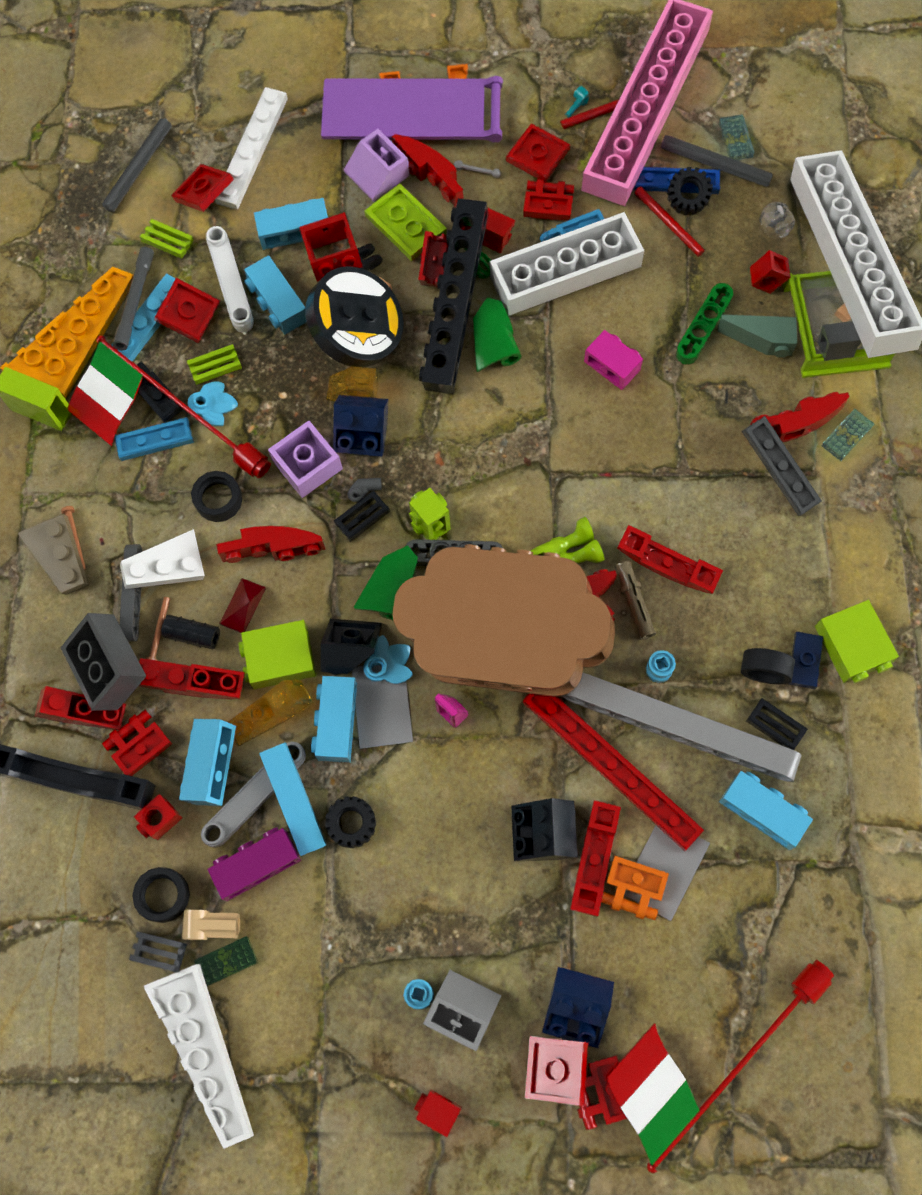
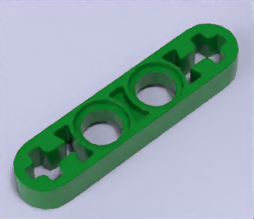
M716 284L678 344L676 358L680 363L685 365L692 364L699 357L717 327L721 315H724L731 303L733 289L728 284ZM724 293L725 296L722 297L720 303H716L718 295ZM706 310H713L716 312L717 317L709 319L704 315V312ZM700 328L705 331L706 335L699 338L692 331ZM690 343H692L693 348L691 353L685 355L684 351H686L690 346Z

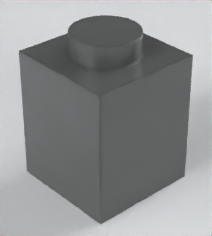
M853 321L822 325L818 345L823 354L824 361L854 357L857 347L861 344V340Z

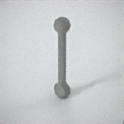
M460 160L454 162L457 171L466 169L490 174L494 178L501 176L499 169L490 170L463 164Z

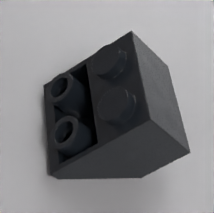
M550 798L511 806L514 861H546L578 857L574 801Z

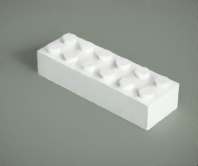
M625 212L491 260L490 278L508 316L640 268L644 249Z

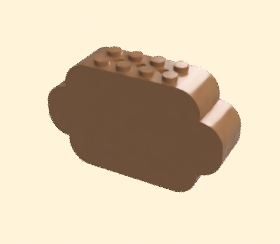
M471 544L465 545L464 548L448 547L433 555L426 567L425 576L412 577L405 581L398 589L393 606L394 624L401 634L414 643V656L418 665L434 678L444 683L554 697L563 696L577 687L582 677L583 668L600 665L609 657L613 649L615 625L606 604L599 597L592 594L591 586L583 569L576 562L567 558H560V555L556 553L546 552L544 556L533 555V552L528 550H517V553H510L500 547H491V550H480L481 547Z

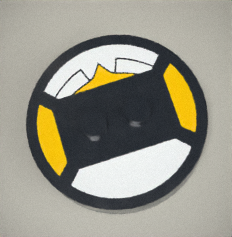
M339 267L324 275L308 295L305 313L309 331L317 345L335 361L350 367H369L382 361L399 344L404 327L401 306L390 287L375 274L358 267Z

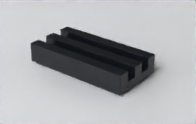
M372 491L335 519L334 524L339 527L341 532L351 542L387 515L390 509L376 492ZM372 501H376V503H374L371 507L360 513L355 519H353L351 522L344 526V522H346L348 519H350L352 516H354L356 513H358Z
M763 698L760 699L746 720L747 723L778 744L795 750L808 730ZM761 708L765 709L766 711H768L769 713H771L772 715H774L775 717H777L778 719H780L781 721H783L799 733L797 735L794 734L793 732L785 728L783 725H781L780 723H778L777 721L773 720L772 718L764 714L762 711H760ZM757 716L758 718H760L761 720H763L764 722H766L767 724L781 732L783 735L791 739L793 742H790L789 740H787L786 738H784L783 736L769 728L767 725H765L755 717Z
M137 931L138 943L133 944L132 949H135L134 955L130 954L129 960L179 973L187 944ZM146 940L179 949L176 954L145 946ZM143 951L175 959L174 965L142 957Z

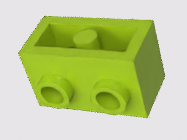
M428 488L426 491L417 492L409 502V516L412 522L410 524L418 535L423 534L427 540H437L451 530L449 510L446 508L447 502L440 493L435 494L431 488Z

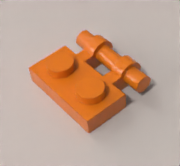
M614 856L606 884L615 886L616 891L614 895L603 892L601 903L611 906L610 909L618 912L622 909L634 913L635 917L639 919L646 917L656 920L658 909L649 907L648 904L650 898L662 901L669 873ZM625 890L641 895L639 903L623 898Z

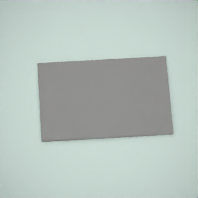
M375 665L372 668V671L375 673H379L382 670L380 665ZM363 666L354 668L352 670V677L357 682L355 707L360 749L413 742L406 681L399 684H391L386 680L375 682L366 677Z
M654 827L636 863L669 873L662 901L650 898L648 904L649 907L658 909L660 916L669 921L672 920L710 845L709 842L698 837L684 851L659 827ZM625 890V896L639 903L641 895Z

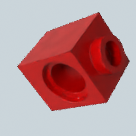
M771 250L765 253L750 266L752 286L769 294L774 292L791 278L788 258Z
M160 794L133 816L139 823L136 826L138 831L146 839L150 836L156 840H159L183 818L172 804ZM160 812L162 815L161 822L156 826H152V816Z
M432 1089L428 1096L424 1093L421 1094L414 1110L419 1112L416 1120L445 1137H448L462 1109L461 1106Z

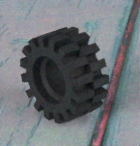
M687 167L686 171L682 168L678 174H674L667 191L668 202L671 201V207L673 209L676 207V212L679 214L681 211H684V215H688L689 212H692V215H694L698 210L701 212L704 206L708 204L713 187L710 184V177H705L706 172L704 170L700 173V168L697 167L695 170ZM686 183H692L697 186L699 194L694 199H686L681 194V187Z

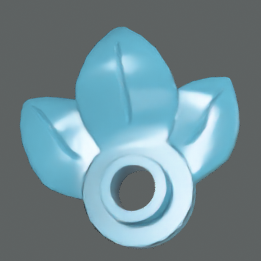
M210 382L205 384L200 392L193 393L188 398V407L212 426H224L223 414L238 407V402L230 394L223 393L224 383ZM201 401L204 402V404L199 405L196 402Z
M380 636L374 654L364 663L363 670L366 677L371 681L386 680L391 684H399L410 679L413 673L405 666L410 656V646L405 644L389 646L385 636ZM375 665H380L382 667V670L379 673H375L372 671V668Z

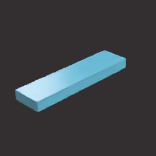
M282 743L259 753L299 855L302 856L326 846L327 843L287 743Z

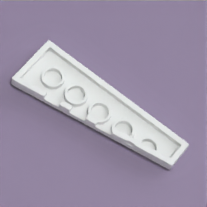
M200 964L193 965L179 971V973L176 972L144 985L145 991L159 1019H162L168 1031L167 1035L172 1045H175L182 1059L180 1062L184 1070L188 1071L192 1079L193 1088L200 1102L204 1105L205 1112L223 1149L253 1137V1130Z

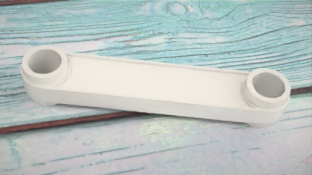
M211 227L206 233V241L232 325L239 332H248L253 327L254 319L227 233L221 227Z

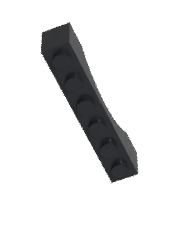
M0 744V776L137 810L143 809L152 800L156 785L146 779L82 767Z

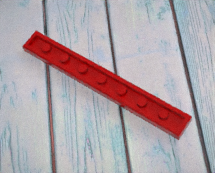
M528 694L523 699L522 703L682 850L686 851L704 831L702 827L560 698Z

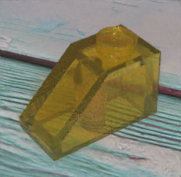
M351 366L329 377L326 399L328 401H336L339 395L376 398L379 383L376 369Z

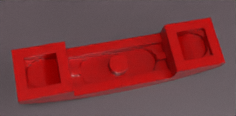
M630 525L627 526L617 547L618 550L645 568L667 579L698 591L713 594L723 572L722 569L701 559L696 562L651 540V535Z
M595 800L593 802L570 906L572 911L595 917L599 915L605 878L621 810L620 806Z

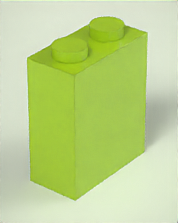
M7 367L0 374V398L11 411L59 431L63 430L72 414L68 411V402L58 388Z
M869 600L822 618L814 626L818 635L823 636L822 643L843 683L853 680L854 684L861 682L869 677L868 673L877 670L878 674L885 672L893 667L892 663L899 657Z
M304 620L241 633L242 642L238 643L241 657H245L247 665L243 667V672H245L244 679L246 683H250L254 690L316 677L308 627Z

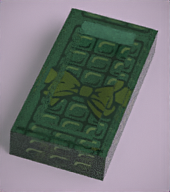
M248 936L194 960L195 965L200 964L207 987L259 963Z

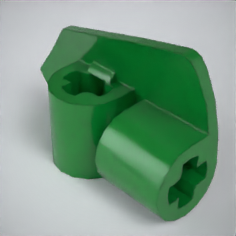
M487 297L473 318L477 372L498 361L503 366L513 365L522 357L513 337L512 324L502 301Z
M408 545L382 557L355 603V610L379 612L382 617L393 620V606L398 589L405 581L416 576L415 569L418 557Z

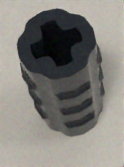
M167 615L162 624L161 635L164 638L175 640V642L180 641L213 650L217 646L220 629L217 626L197 622L194 619L189 620L182 618V616Z

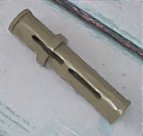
M624 561L615 565V570L622 585L620 590L626 596L640 635V640L655 636L656 631L640 591L642 586L636 580L631 561Z

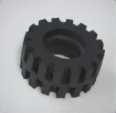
M346 796L344 799H338L333 806L329 807L328 814L326 813L325 825L328 834L334 842L342 847L354 848L363 846L362 844L367 843L370 837L374 835L376 826L375 814L371 806L363 799L355 796ZM348 811L358 812L362 817L361 828L353 834H347L340 828L341 816Z

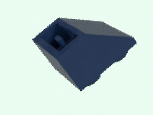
M339 395L334 403L333 450L338 453L383 457L388 424L389 399Z
M558 967L542 1033L569 1041L587 1042L588 1046L599 1048L611 1009L614 982Z

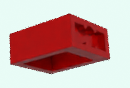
M345 212L299 227L317 282L328 272L339 267H363ZM340 240H348L349 249L316 259L313 249Z

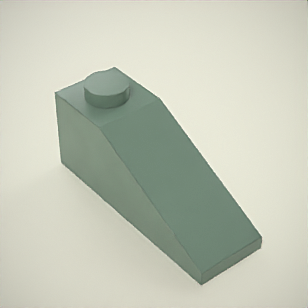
M721 315L717 332L766 355H775L776 357L792 356L797 345V318Z

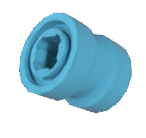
M660 650L654 652L646 665V674L649 679L657 683L667 681L675 669V658L668 651Z
M416 979L407 984L404 990V998L408 1006L413 1009H424L432 1003L434 991L430 983L425 980Z

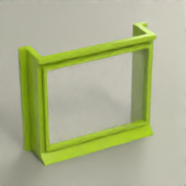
M830 271L797 275L790 273L791 278L783 283L782 286L784 292L791 291L805 354V361L800 369L802 378L891 368V360L895 354L868 358L862 342L857 347L854 357L824 361L823 354L818 345L822 325L842 322L834 314L844 304V301Z

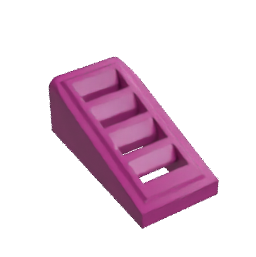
M439 693L435 696L437 712L453 728H456L469 715L468 711L454 697Z

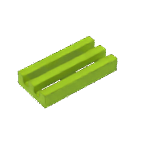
M151 219L149 222L150 226H146L144 229L145 234L142 233L140 235L141 241L183 259L194 241L193 237ZM152 235H153V236H156V237H158V238H160V239H163L165 242L170 243V244L177 245V246L181 247L182 249L180 250V249H178V248H175V247H173V246H171V245H168V244H166V243H164V242H161V241H159V240H157V239H154V238H152L151 236H152Z
M233 344L187 360L196 385L242 369ZM234 360L233 363L220 367V365ZM208 369H213V370H211V371L202 373V374H200V375L197 374V373L203 372V371L208 370Z

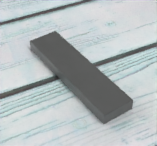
M765 416L742 431L798 516H801L822 502Z

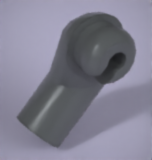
M381 478L357 479L348 490V498L352 502H359L369 491L382 490Z

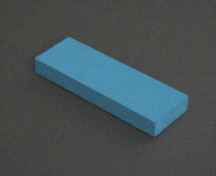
M187 417L115 435L118 457L121 461L194 443Z

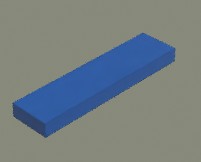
M643 167L633 190L641 186L645 191L667 192L674 174H678L682 168ZM699 169L700 173L703 170L706 172V178L710 177V184L713 187L712 194H719L720 170ZM686 183L681 187L682 193H699L697 186L692 183Z

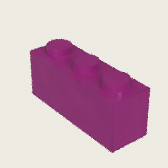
M276 827L265 832L263 839L256 843L250 841L241 845L238 848V853L230 857L224 855L213 861L214 866L207 870L221 899L228 902L299 863L301 859L287 831L283 828L278 830Z

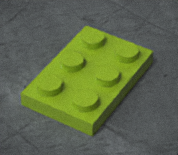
M398 184L364 210L365 217L410 261H413L422 254L425 231L433 232L436 236L447 234V228L401 184Z

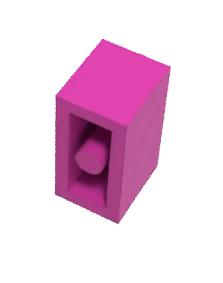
M604 330L585 350L584 362L619 389L623 390L641 370L643 358L638 351L623 344L618 336Z

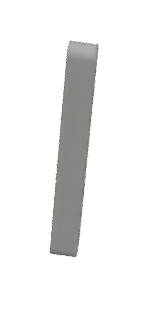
M582 673L581 680L573 691L563 695L564 699L779 780L794 782L802 755L790 748L586 673Z

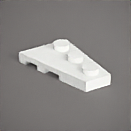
M194 529L122 560L120 564L125 589L203 580L205 576Z

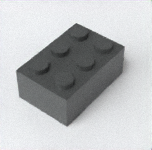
M87 613L60 647L92 711L118 710L146 677L114 614Z

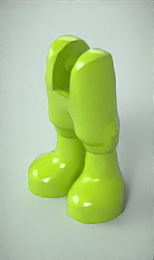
M586 517L580 518L577 521L576 529L570 535L552 538L550 541L530 550L533 552V555L544 556L546 552L556 553L560 555V558L570 559L577 564L587 561L600 563L605 560L599 542L596 539L594 540L592 527ZM586 544L583 548L577 551H574L572 553L566 552L570 548Z

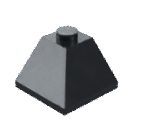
M330 618L321 641V672H329L333 675L348 674L374 654L382 623Z

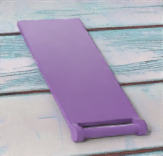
M492 76L487 79H325L321 137L322 139H364L373 131L379 129L388 139H392L394 134H399L412 139L488 140L500 142L502 140V130L500 129V89L503 87V79L500 76ZM484 88L491 89V129L484 131Z

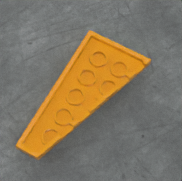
M112 266L91 285L92 289L82 298L79 296L73 301L74 305L67 312L62 311L35 335V340L28 347H22L16 352L17 356L9 364L5 362L0 367L1 371L7 367L58 388L64 398H67L98 346L97 337L105 334L129 293L134 275Z

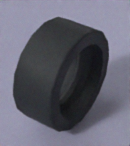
M211 471L205 473L196 480L191 491L194 506L199 514L208 521H226L235 516L241 508L243 500L241 489L233 476L226 472ZM217 484L228 486L232 497L225 506L210 509L204 505L202 497L208 488Z
M764 648L747 649L743 654L741 674L751 680L762 683L787 684L792 682L795 659L786 653Z
M157 867L148 870L139 877L134 885L132 897L134 907L139 915L150 921L165 923L173 921L184 912L188 906L190 891L188 883L181 874L170 868ZM160 878L171 880L177 887L178 892L175 904L163 912H157L149 908L145 899L146 889L150 883Z

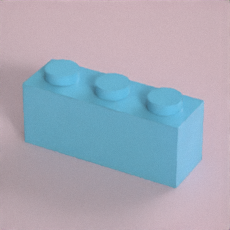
M324 198L310 199L306 202L287 204L282 207L254 212L262 249L303 242L299 227L328 218Z
M269 255L244 269L247 277L244 282L251 293L255 292L257 294L258 304L263 311L268 310L270 313L269 319L276 329L279 327L285 335L307 322L306 307Z
M322 676V684L317 685L316 698L320 700V707L314 713V726H318L317 737H312L311 752L315 753L318 761L351 763L357 682L354 677Z
M194 719L179 800L195 805L222 806L236 725L221 719Z
M740 771L719 801V803L788 850L797 846L813 821L807 815L808 811L798 804L791 805L783 799L784 795L771 787L769 789L760 784V779L750 772L744 773Z

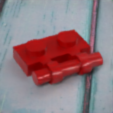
M543 179L527 181V190L530 191H526L523 217L562 221L570 220L573 195L564 194H573L574 185L565 184V181L549 183L544 182Z
M146 709L140 714H134L130 717L126 725L118 731L116 729L109 734L110 737L102 743L107 751H110L117 745L119 750L112 754L111 757L125 775L133 776L172 745V742L156 722H153L147 728L145 727L144 723L152 718ZM137 730L139 734L126 743L124 739Z
M617 1055L588 1063L591 1076H587L585 1081L584 1106H579L577 1109L579 1119H583L586 1130L597 1127L594 1117L596 1114H603L606 1125L627 1119L615 1101L607 1080V1075L619 1063ZM594 1085L599 1103L591 1105L586 1087Z

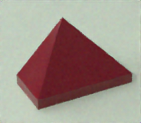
M242 578L219 624L239 633L245 632L266 588Z

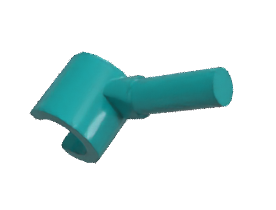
M583 86L575 90L573 96L576 101L566 112V117H571L580 105L588 103V91Z

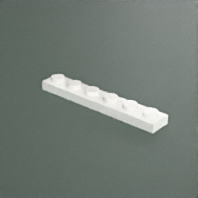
M265 87L226 171L231 174L234 180L215 199L216 204L238 210L288 98L285 92Z

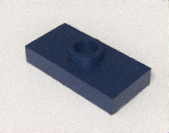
M802 632L794 634L792 657L795 659L792 682L788 683L789 685L810 689L817 688L823 636Z

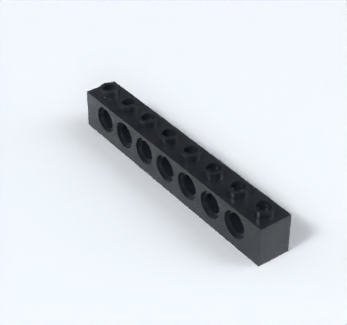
M458 198L456 208L453 207L451 211L453 226L452 230L447 232L446 244L449 245L448 252H444L442 257L444 272L443 275L438 277L437 288L440 292L439 297L434 298L433 312H435L434 320H430L428 334L431 335L430 343L425 344L424 358H426L425 367L421 366L419 381H422L426 391L454 394L489 214L487 202ZM465 226H471L469 230H462ZM461 248L467 249V251L463 253L457 252ZM455 271H463L460 275H453ZM452 293L459 294L456 298L448 297ZM446 316H454L453 320L444 321ZM444 338L450 339L447 344H439L440 340ZM439 361L446 362L441 368L434 367Z

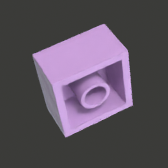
M307 421L268 449L272 462L301 498L343 469L337 453L310 421Z

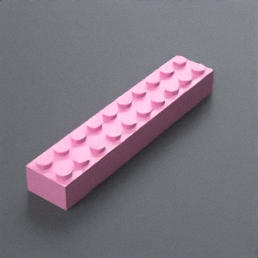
M668 0L583 172L581 191L622 206L626 205L709 32L713 10L683 0Z

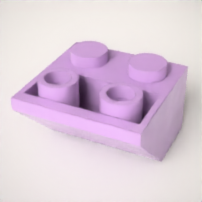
M376 129L358 143L344 168V172L373 202L410 176L408 158L379 129Z

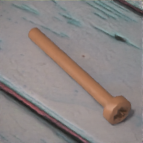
M65 506L61 509V512L69 518L85 571L86 567L72 515L75 510L73 506Z
M164 597L150 654L145 659L158 661L155 657L161 637L162 624L170 602L169 597Z

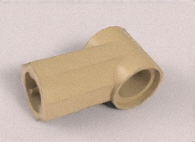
M184 910L182 940H207V938L238 939L240 932L239 913H209L207 910Z

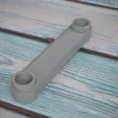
M289 742L287 743L289 751L292 749L300 751L298 758L293 760L298 769L305 761L306 752L299 743ZM264 766L204 825L201 831V838L206 845L213 848L222 846L275 793ZM214 828H219V838L211 842L209 840L210 831Z

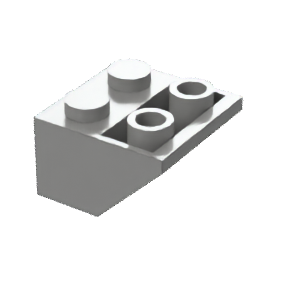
M449 970L423 1024L477 1051L501 995Z

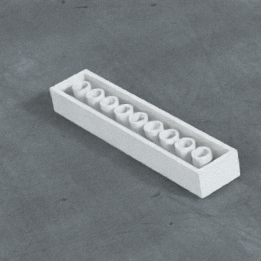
M842 150L796 157L790 179L868 358L918 350L922 341V318Z

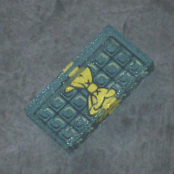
M743 114L720 118L719 125L729 158L735 160L753 158L755 152Z
M854 409L821 446L838 460L842 461L872 429L874 423Z

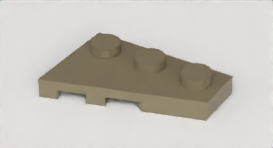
M61 514L18 533L62 594L67 595L89 585L68 516Z

